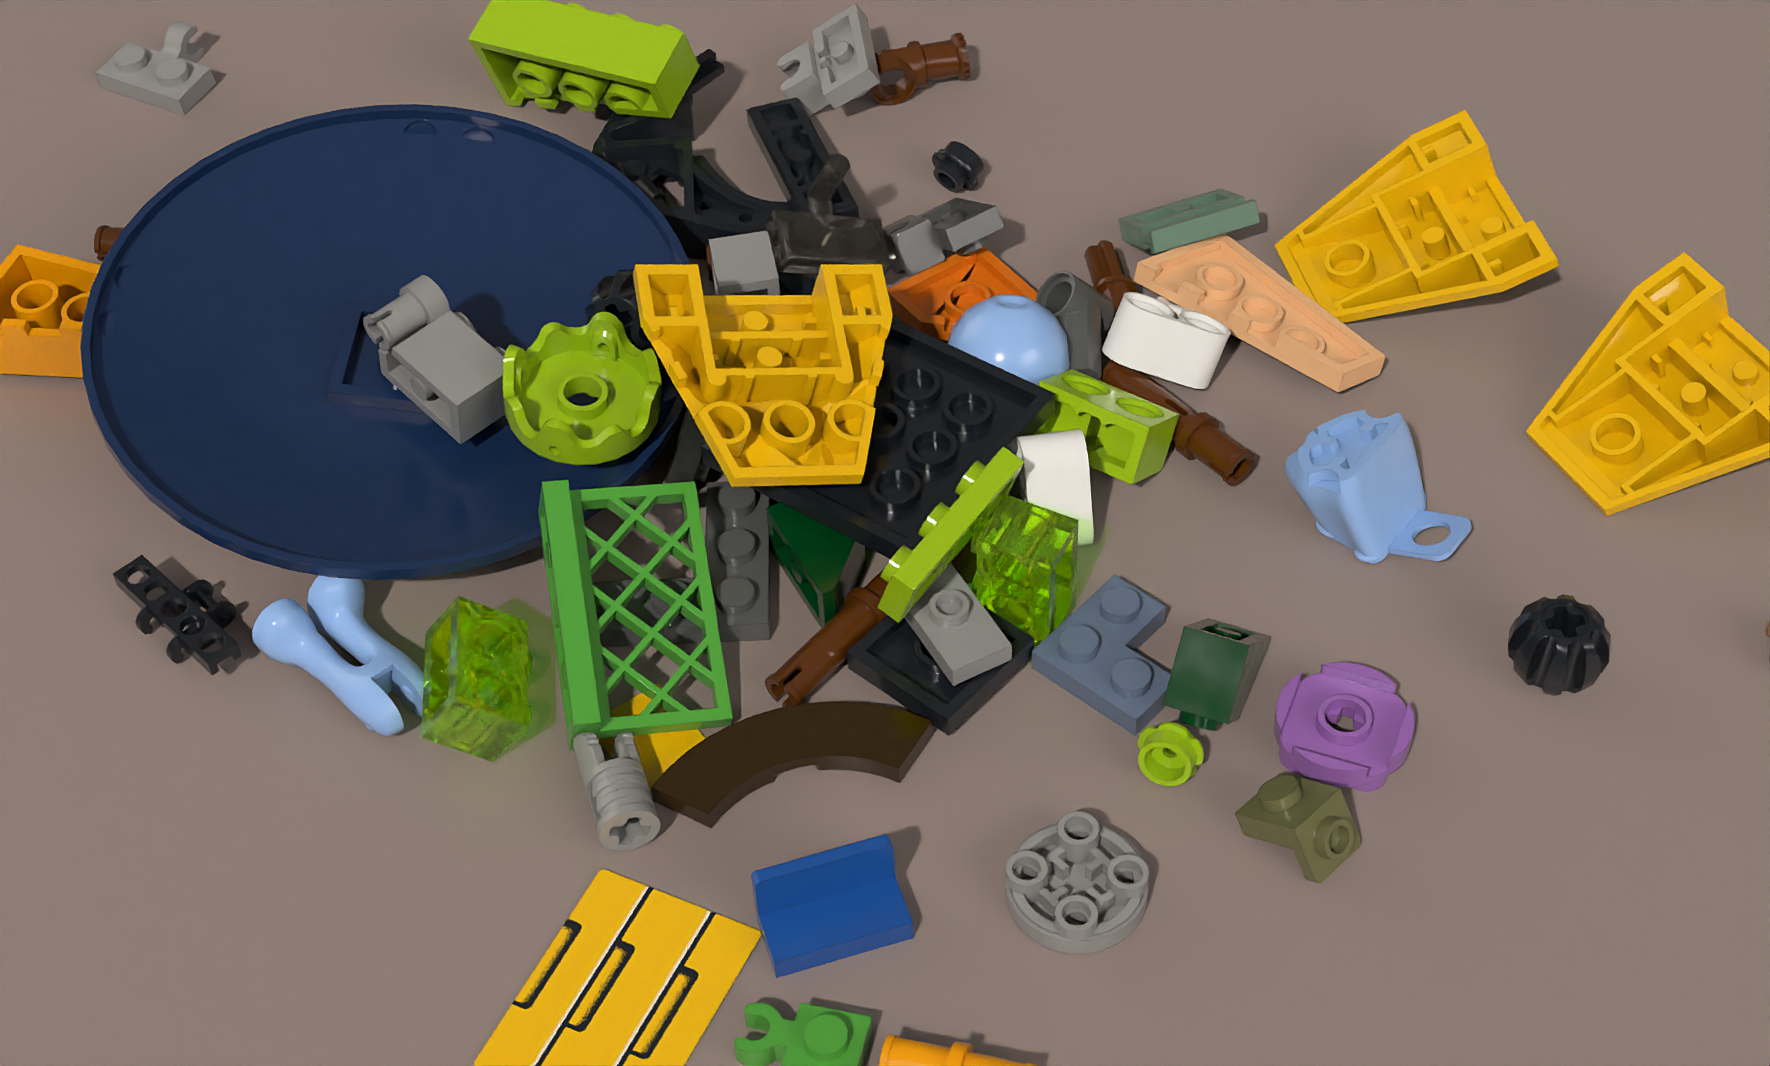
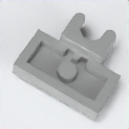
M856 3L812 30L814 48L806 41L783 55L777 61V66L789 76V79L781 85L782 93L787 99L799 98L808 116L829 104L834 109H837L852 99L862 97L873 86L880 83L868 18Z

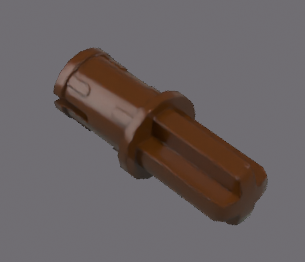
M1101 240L1098 245L1089 246L1085 251L1084 257L1093 287L1113 301L1115 309L1114 320L1124 293H1136L1137 290L1134 281L1129 276H1125L1118 251L1114 249L1113 243Z

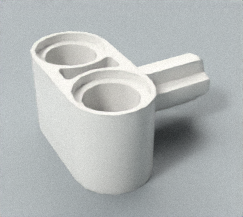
M1127 292L1123 295L1102 351L1111 360L1126 367L1184 386L1205 389L1210 383L1231 331L1220 321L1202 313L1171 304L1164 297L1157 296L1156 299L1140 293Z
M1073 429L1017 437L1018 451L1016 456L1024 461L1018 474L1022 528L1028 552L1092 545L1094 530L1087 446L1082 430Z

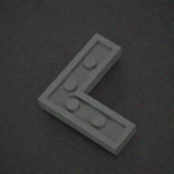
M729 481L707 482L705 547L720 641L770 640V542L766 508L771 506V498L748 486L732 487ZM694 577L658 580L681 595L693 582ZM633 580L592 583L615 601ZM642 586L624 608L653 628L671 606ZM695 594L689 602L698 608L697 595ZM596 605L597 620H599L605 611ZM680 613L661 634L673 644L701 643L703 640L702 629ZM615 618L600 634V642L603 647L637 646L642 641L641 637Z

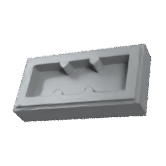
M951 563L904 617L953 686L1012 660L1011 643Z

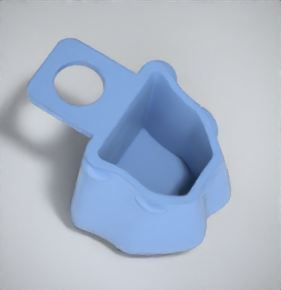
M1360 410L1336 417L1319 425L1310 432L1304 444L1286 460L1285 471L1287 478L1304 505L1316 519L1317 529L1326 537L1332 538L1352 549L1356 558L1360 561L1376 564L1381 562L1389 553L1430 561H1442L1452 555L1472 529L1471 522L1467 517L1425 511L1427 496L1423 489L1414 442L1406 421L1398 412L1388 417L1374 418L1367 415L1366 410ZM1440 526L1450 530L1449 536L1437 544L1424 546L1414 542L1416 535L1427 528Z

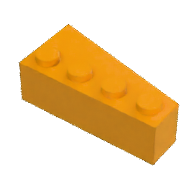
M19 244L15 246L0 264V374L83 378L80 350L83 316L91 286L101 265Z

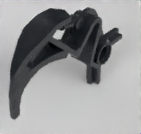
M707 49L696 56L700 67L672 118L616 114L613 111L592 149L593 154L615 167L643 191L663 214L679 238L686 256L698 260L707 259L706 244H709L708 239L768 230L771 242L778 241L787 234L800 229L787 202L767 201L742 193L730 186L713 169L703 155H694L692 95L722 75L725 70L724 65L716 60V53L711 49ZM678 181V185L684 187V206L669 205L666 202L665 195L654 183Z

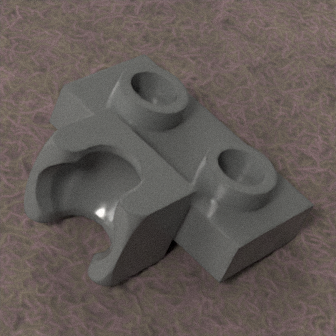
M954 198L919 216L908 215L879 229L877 235L892 271L899 272L905 270L907 277L945 261L943 249L956 251L958 255H964L986 246L989 243L987 235L1004 228V225L995 205Z

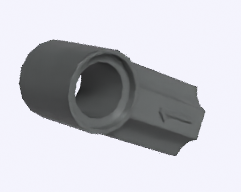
M1064 270L1056 272L1047 278L1040 287L1036 302L1056 316L1067 335L1069 370L1074 369L1100 380L1102 376L1101 337L1109 329L1113 320L1115 310L1113 301L1071 272Z

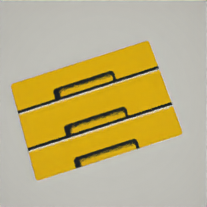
M601 869L475 1059L474 1066H684L762 934L757 929L619 874Z

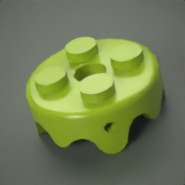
M609 312L596 313L590 322L582 327H568L557 322L548 323L543 326L535 342L526 351L523 348L510 344L506 349L503 360V398L506 418L512 432L520 442L539 456L554 462L576 466L597 465L609 462L634 451L648 439L658 422L662 407V383L656 355L651 348L644 351L636 348L628 339L622 322ZM577 393H586L589 396L598 398L595 403L586 406L574 405L567 399Z

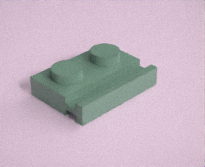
M1221 188L1118 219L1122 240L1144 249V252L1149 254L1166 252L1180 246L1260 223L1256 200L1245 201L1244 196Z

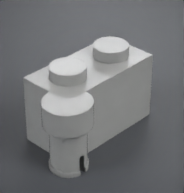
M421 275L400 289V297L375 313L365 316L363 323L371 340L375 344L379 343L380 349L378 352L381 374L461 445L505 415L503 360L506 351L498 346L493 348L478 335L472 323L465 315L460 312L453 313L440 287L428 276Z

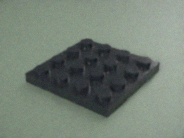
M893 318L884 345L882 356L884 366L881 380L876 389L873 406L876 410L865 472L861 484L748 486L889 559L903 545L914 550L923 539L918 533L927 517L941 502L949 508L960 497L955 493L956 487L977 460L987 466L1003 446L1016 455L1018 451L1017 437L1034 435L1055 412V393ZM705 442L701 446L703 464L724 474L707 442Z

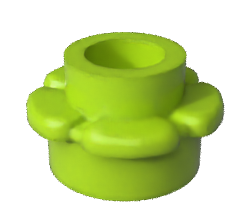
M1162 722L1157 728L1148 726L1140 733L1137 745L1141 749L1138 754L1140 770L1149 780L1162 786L1172 787L1183 784L1189 777L1195 774L1197 770L1196 765H1200L1204 759V749L1201 742L1193 737L1186 727L1178 723Z

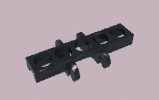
M140 555L113 573L117 586L142 609L136 617L137 628L143 634L151 633L153 626L150 624V621L154 618L163 628L165 627L175 636L169 642L166 649L167 656L174 663L178 664L183 661L184 655L181 653L183 648L213 676L219 671L217 664L229 656L234 660L242 656L238 643L223 630L235 618L236 607L230 601L217 602L213 599V586L209 581L204 579L197 580L183 590H180L143 555ZM138 571L147 578L145 581L137 584L128 581L129 577ZM155 588H158L163 593L162 596L154 601L146 598L147 594ZM191 622H195L193 625H191L190 627H188L187 629H185V630L183 631L184 627H185L187 624H189V623H191ZM215 642L221 647L215 652H203V650Z

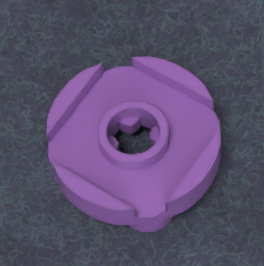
M1349 662L1322 664L1321 671L1318 674L1309 675L1301 680V672L1291 678L1280 692L1274 720V735L1279 745V759L1288 770L1301 773L1323 784L1336 787H1353L1362 792L1376 791L1385 784L1387 776L1398 770L1407 758L1414 731V712L1409 702L1406 708L1403 700L1395 694L1397 685L1388 676L1373 668ZM1340 716H1346L1353 719L1355 731H1338L1328 723H1337Z

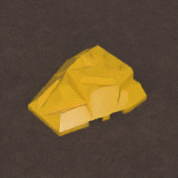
M635 264L633 279L641 327L732 487L861 484L865 472L876 410L873 407L876 389L881 380L884 361L882 360L884 345L890 331L893 316L882 264H821L812 295H703L698 264Z

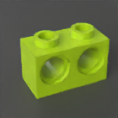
M1074 369L1040 380V387L1055 393V412L1035 434L1081 429L1087 446L1089 466L1131 485L1162 471L1180 414Z

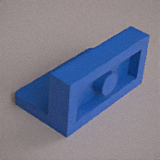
M887 834L759 869L751 874L757 922L776 978L914 938L913 921L895 876L894 847Z

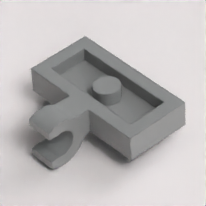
M177 21L169 27L161 51L127 41L96 71L103 89L183 116L202 99L216 82L211 68L197 63L205 52L204 48L188 42L198 31L197 27L182 21Z

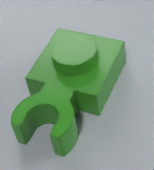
M750 1003L746 1005L744 1011L746 1026L755 1030H763L767 1034L759 1040L736 1037L734 1042L736 1060L746 1066H767L775 1061H781V1066H864L873 1034L871 1016L800 1003L795 1021L783 1019L780 1013L770 1005L764 1003Z

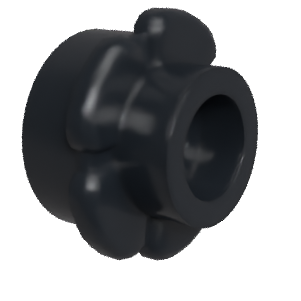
M951 141L944 149H940L932 155V162L935 167L933 175L944 188L957 193L962 188L973 191L978 187L976 179L983 172L984 165L972 149L960 142Z

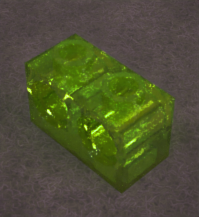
M1005 495L991 517H982L974 531L971 541V552L977 555V571L973 579L971 591L983 606L1034 637L1035 647L1071 615L1076 606L1078 520Z
M458 596L425 632L421 738L494 762L513 741H518L525 735L532 719V705L528 703V676L531 671L533 656L528 651L527 621Z

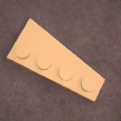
M1226 233L1168 250L1137 263L1133 281L1181 307L1220 321L1229 328L1230 334L1336 392H1341L1380 375L1386 357L1383 353Z

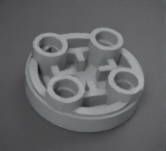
M1076 811L1063 815L1058 823L1046 826L1023 840L1007 861L1006 902L1014 922L1024 934L1046 948L1071 954L1102 951L1126 939L1136 929L1144 916L1149 886L1147 863L1125 837L1112 829L1099 825L1096 818L1089 813Z

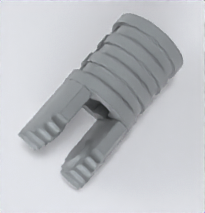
M594 732L576 734V737L573 738L574 754L585 792L589 799L600 843L609 850L619 852L638 849L648 844L658 834L660 820L650 795V789L632 732H620V734H617L613 744V759L607 761L604 759L597 734H594Z

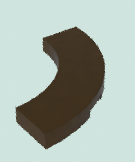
M815 702L773 709L733 723L705 738L685 752L652 785L653 801L712 828L719 818L739 800L760 787L774 782L775 774L799 767L815 765L820 771L851 770L865 772L900 783L933 736L932 720L907 711L861 702Z

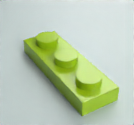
M1003 446L987 466L977 460L969 468L955 490V493L960 497L950 508L943 502L939 503L919 530L918 534L923 537L921 542L914 550L903 545L884 568L881 578L888 582L878 605L880 610L900 623L1008 496L1024 464L1022 459Z

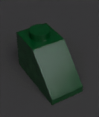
M781 503L767 507L770 550L822 628L845 606L846 595L857 586L866 565L865 546Z
M1209 618L1184 626L1163 705L1180 710L1179 721L1206 730L1217 731L1220 722L1228 725L1239 719L1267 652L1271 636Z

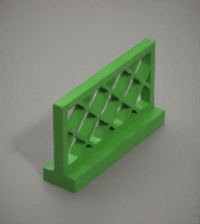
M568 480L542 482L538 516L569 750H574L573 738L576 737V734H581L582 732H594V734H597V739L617 737V734H620V732L644 735L727 727L731 725L733 716L695 481L570 490ZM682 503L685 522L672 537L644 517L655 504ZM630 506H638V507L636 508V510H634V509H632ZM608 508L625 522L606 542L584 525L583 510ZM634 528L661 547L644 568L616 549ZM686 536L688 538L689 549L681 544V542L684 540ZM587 546L597 552L590 561ZM670 554L693 570L694 580L681 595L653 576ZM606 559L634 579L615 601L592 583L593 573ZM642 586L671 606L653 628L624 608ZM695 594L697 595L698 608L689 602ZM596 605L605 611L599 620H597ZM679 613L702 629L703 640L690 656L661 635ZM614 618L642 638V641L624 661L603 647L600 642V634ZM651 646L680 666L662 689L633 669V666ZM705 653L708 669L698 662ZM604 665L614 672L607 681ZM690 673L711 689L714 708L689 710L672 698L670 694ZM622 679L652 700L640 715L611 717L608 695ZM660 706L667 711L664 713H655Z

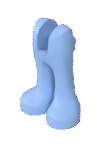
M319 575L308 592V614L294 599L283 598L267 606L260 613L252 630L253 642L257 648L270 659L300 667L332 691L366 725L368 730L376 731L382 736L389 737L404 729L402 717L391 698L387 695L391 691L412 712L420 717L425 716L438 704L439 695L421 668L405 653L377 634L364 619L365 588L361 579L331 578ZM317 630L332 639L363 665L353 666L345 661Z

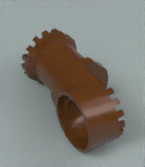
M962 32L951 35L949 40L922 45L916 40L909 42L907 47L882 50L881 55H878L876 52L875 58L879 78L890 70H899L904 73L902 78L895 82V84L887 86L877 84L870 89L872 98L880 104L896 105L911 97L915 89L925 88L928 81L955 76L959 80L968 79L971 68L969 63H965L970 62V58L963 56V54L968 53L964 35H962Z

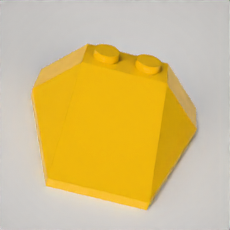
M1466 110L1412 134L1274 244L1293 285L1342 323L1504 292L1559 266L1557 257L1534 220L1525 223L1496 176L1488 146Z
M1683 252L1632 290L1527 428V438L1605 516L1626 510L1770 458V351L1729 316L1725 287L1688 254Z

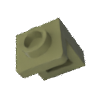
M1279 773L1276 777L1263 783L1258 789L1257 794L1235 812L1245 836L1293 849L1305 878L1312 882L1322 883L1361 845V838L1339 787Z

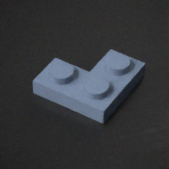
M1114 574L1032 651V669L1136 736L1166 707L1163 705L1171 674L1135 652L1165 623L1166 606Z

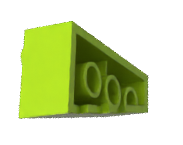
M491 0L468 38L504 103L509 106H520L524 98L535 99L534 103L539 108L555 109L559 101H570L579 111L595 112L599 104H607L616 114L672 118L700 67L685 33L676 27L668 24L657 26L644 23L620 13L610 15L588 10L582 5L572 2L562 4L549 0Z

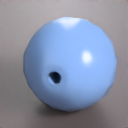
M996 295L972 305L953 325L947 343L1038 386L1040 380L1065 372L1070 367L1067 335L1056 316L1033 299L1020 295Z

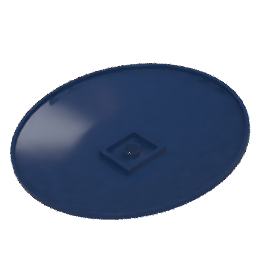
M401 104L339 109L269 127L227 145L200 160L171 180L138 211L106 254L91 286L83 316L80 345L83 381L96 425L108 450L126 476L152 503L171 518L213 544L255 561L290 571L331 578L388 580L422 578L461 572L503 561L542 546L538 516L542 482L568 480L570 490L633 485L662 452L678 427L687 406L670 379L659 356L655 353L662 383V407L658 422L648 439L634 451L616 460L597 465L576 466L554 462L539 456L520 442L512 432L506 415L460 445L381 374L378 352L380 346L379 343L375 344L369 337L364 327L363 318L375 313L400 297L399 292L402 287L419 276L425 275L440 287L449 303L450 310L453 313L460 312L465 315L472 323L476 333L493 348L498 346L506 351L508 346L512 344L526 351L535 342L543 326L548 323L557 322L568 327L585 326V308L589 304H593L590 293L604 276H614L619 269H634L635 264H690L679 238L663 214L641 189L615 167L589 150L560 135L519 120L458 107ZM577 393L567 400L574 405L586 406L595 403L598 398L589 396L586 393ZM604 508L583 510L584 522Z

